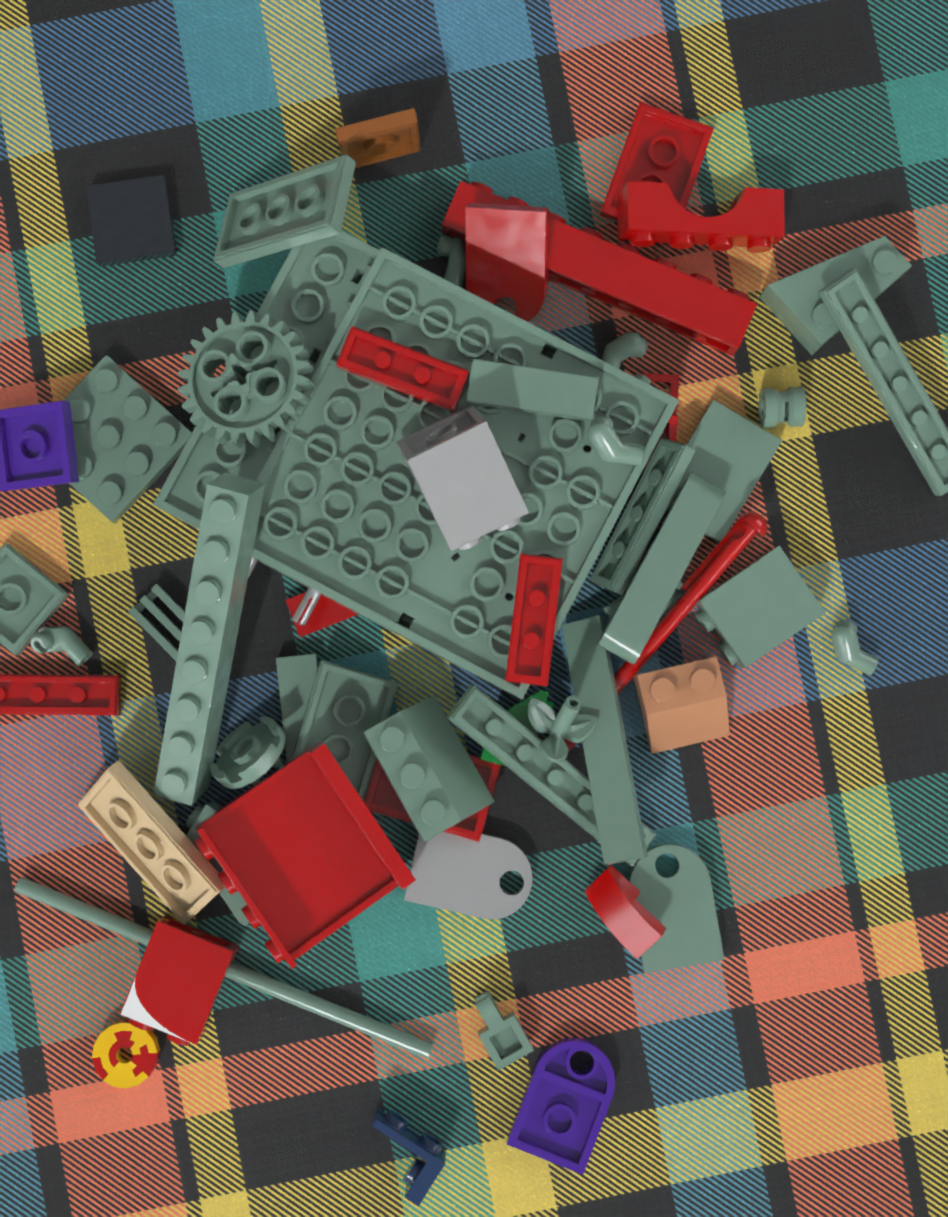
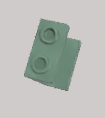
M778 546L702 597L695 605L698 611L694 615L707 633L713 630L721 642L717 648L725 661L730 666L736 663L741 669L760 659L826 612L782 548Z

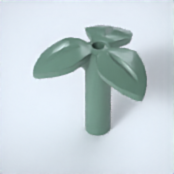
M571 695L566 698L556 718L552 708L544 702L531 698L528 703V719L533 729L540 733H549L550 735L540 742L539 746L542 754L552 762H562L568 755L569 750L563 738L579 743L585 740L597 725L598 718L596 716L577 714L582 706V702L577 696Z

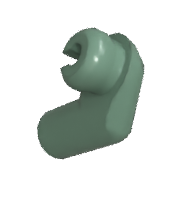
M442 235L438 242L437 253L440 256L449 257L444 279L462 288L466 274V252L463 240L456 235L454 238Z
M627 332L606 345L602 361L620 369L623 360L631 356L640 358L645 355L648 343L645 338L640 337L639 333Z
M600 416L592 420L588 430V437L601 459L606 462L641 466L644 445L621 442L613 429V422L608 417Z
M848 619L840 620L831 633L835 656L840 662L867 675H872L877 667L879 658L860 649L857 636L858 628L853 621Z
M67 626L40 628L30 639L31 647L35 652L44 654L46 652L65 651L77 666L85 663L93 655L88 646Z

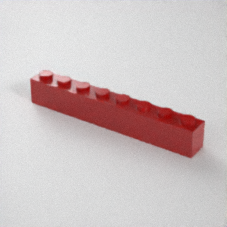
M460 181L443 220L442 233L452 238L456 235L466 245L465 207L468 203L529 205L516 197H508L507 199L493 194V190L480 182L472 181L471 184ZM549 212L548 280L725 354L734 356L741 345L757 307V303L749 300L750 296L733 288H729L727 291L712 285L713 281L698 273L687 275L676 270V266L668 260L662 258L651 260L639 255V250L632 245L622 242L615 245L603 240V236L599 232L587 227H581L579 230L567 225L566 220L561 216Z

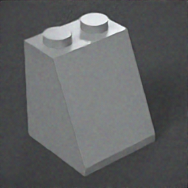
M472 404L396 441L451 551L457 548L460 550L469 549L480 543L483 535L495 529L498 531L510 529L520 522V517L529 513L487 421Z

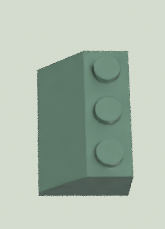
M435 696L404 709L364 731V737L423 843L495 802Z

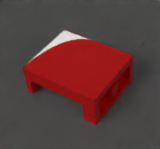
M168 916L162 917L155 925L120 1014L130 1018L128 1022L136 1028L150 1031L153 1027L168 1033L166 1038L176 1044L189 1046L192 1043L197 1045L205 1033L206 1023L228 968L234 961L240 945L188 924L184 925L180 921Z

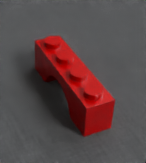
M628 181L618 193V241H631V245L635 247H649L657 242L670 243V247L674 249H687L693 247L694 244L708 245V249L713 251H725L733 246L747 247L748 252L761 253L771 250L775 244L785 237L784 189L745 187L733 199L728 212L715 217H703L687 211L674 198L668 183Z

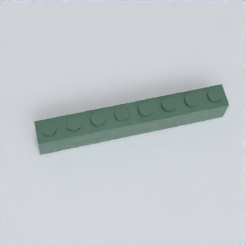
M224 473L209 482L206 488L153 794L190 806L200 798L210 785L212 774L210 764L211 762L214 764L265 489L264 483Z

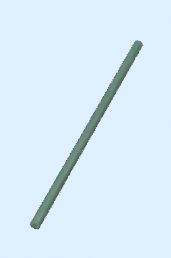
M21 877L15 886L14 892L144 945H148L153 933L152 929ZM234 962L230 964L225 977L426 1059L432 1049L433 1043Z

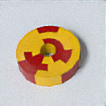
M128 1019L114 1022L100 1033L93 1045L92 1053L94 1068L100 1078L113 1087L126 1089L137 1086L145 1081L153 1073L159 1062L160 1055L158 1039L153 1031L136 1028L128 1022ZM123 1047L129 1048L132 1051V1059H123L120 1055V1049Z

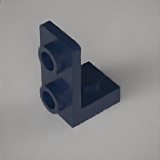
M377 1109L373 1115L371 1125L422 1158V1161L415 1158L403 1177V1181L407 1182L404 1198L419 1207L445 1165L446 1152L442 1150L443 1144L429 1133L423 1132L419 1135L408 1128V1121L397 1112L388 1110L385 1113L381 1109Z

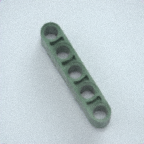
M693 473L688 475L597 645L634 665L719 509L726 491Z

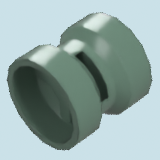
M802 386L789 387L786 391H777L774 387L761 388L758 404L761 427L775 428L778 423H787L790 427H802L806 418L804 388Z

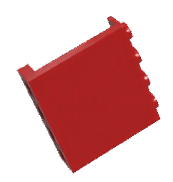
M321 741L195 826L200 836L194 839V842L204 857L209 861L215 856L223 868V871L217 874L221 882L231 895L239 891L247 905L241 908L243 914L254 929L262 925L270 937L269 940L264 942L267 949L277 963L285 959L291 969L297 966L294 960L399 886L403 890L416 881L325 743Z

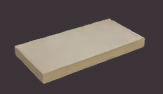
M119 760L104 772L78 803L80 809L182 924L185 925L225 888L217 875L219 872L207 861L204 855Z

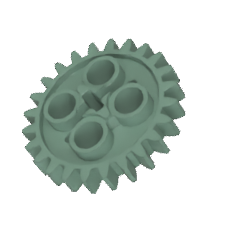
M250 310L246 321H244L237 312H233L231 324L229 325L219 317L216 319L218 330L214 333L206 327L202 328L206 338L203 343L193 339L190 341L197 350L195 355L185 354L182 356L190 364V369L178 371V375L188 382V384L178 388V392L181 395L189 398L182 404V408L189 413H193L189 420L197 427L202 426L201 432L209 438L216 435V440L222 445H226L231 439L232 444L242 448L247 437L249 443L259 447L260 435L263 434L270 441L274 442L275 428L279 426L288 433L290 429L286 419L289 416L298 420L302 418L295 409L297 404L309 405L310 403L302 394V390L314 388L311 380L304 377V375L314 371V367L304 360L310 353L304 345H299L302 339L295 331L289 332L290 328L282 320L275 325V319L268 313L260 321L259 316ZM264 345L262 353L257 358L250 359L253 349ZM226 363L223 374L214 378L213 375L216 368ZM279 381L277 391L272 395L266 396L267 387L272 382ZM241 399V406L238 411L229 415L228 411L231 404Z

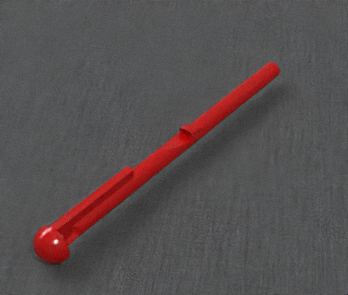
M757 512L742 514L737 523L683 584L681 589L685 593L656 625L634 665L626 661L614 674L618 695L756 534L761 537L765 536L767 522L761 514ZM563 738L570 752L576 743Z

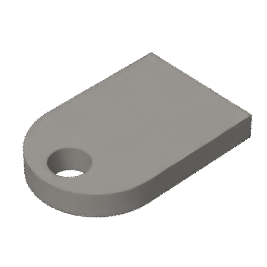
M441 832L423 843L421 837L418 836L410 871L416 881L407 887L404 900L484 919L504 918L516 912L527 900L532 887L531 866L524 852L516 844L501 837L482 833L480 842ZM507 871H516L523 877V886L516 893H507L500 887V878Z

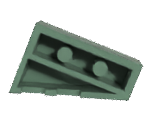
M883 236L767 285L759 298L802 346L813 355L840 331L820 297L819 290L850 269L857 268L871 295L876 300L912 265Z

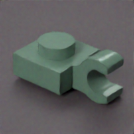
M489 991L474 998L476 1001L475 1006L487 1025L478 1031V1036L498 1071L534 1051L532 1043L513 1011L502 1017Z

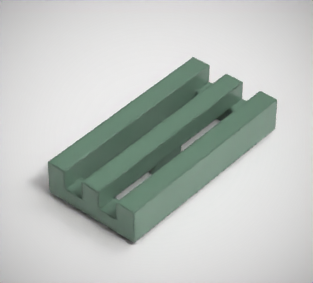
M156 584L151 588L152 591L148 595H144L139 600L140 602L133 606L128 613L177 661L178 649L143 612L148 609L180 642L182 631L155 605L154 601L159 597L182 622L185 610L159 584Z

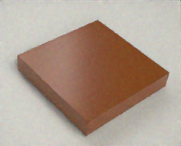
M414 108L335 128L341 156L347 154L356 162L355 168L416 153L421 150L418 120Z

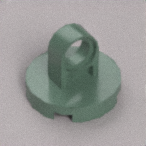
M266 716L260 717L261 723L255 726L246 722L232 731L218 746L216 753L220 758L217 764L211 762L210 770L212 776L223 787L236 789L250 783L254 786L260 782V777L271 767L279 769L284 766L279 756L285 747L286 735L274 719Z

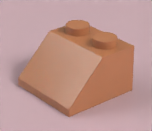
M717 656L637 674L633 677L651 754L730 736L727 695Z

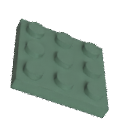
M105 355L63 401H69L71 405L79 482L70 484L106 518L116 524L181 454L192 433L110 357Z

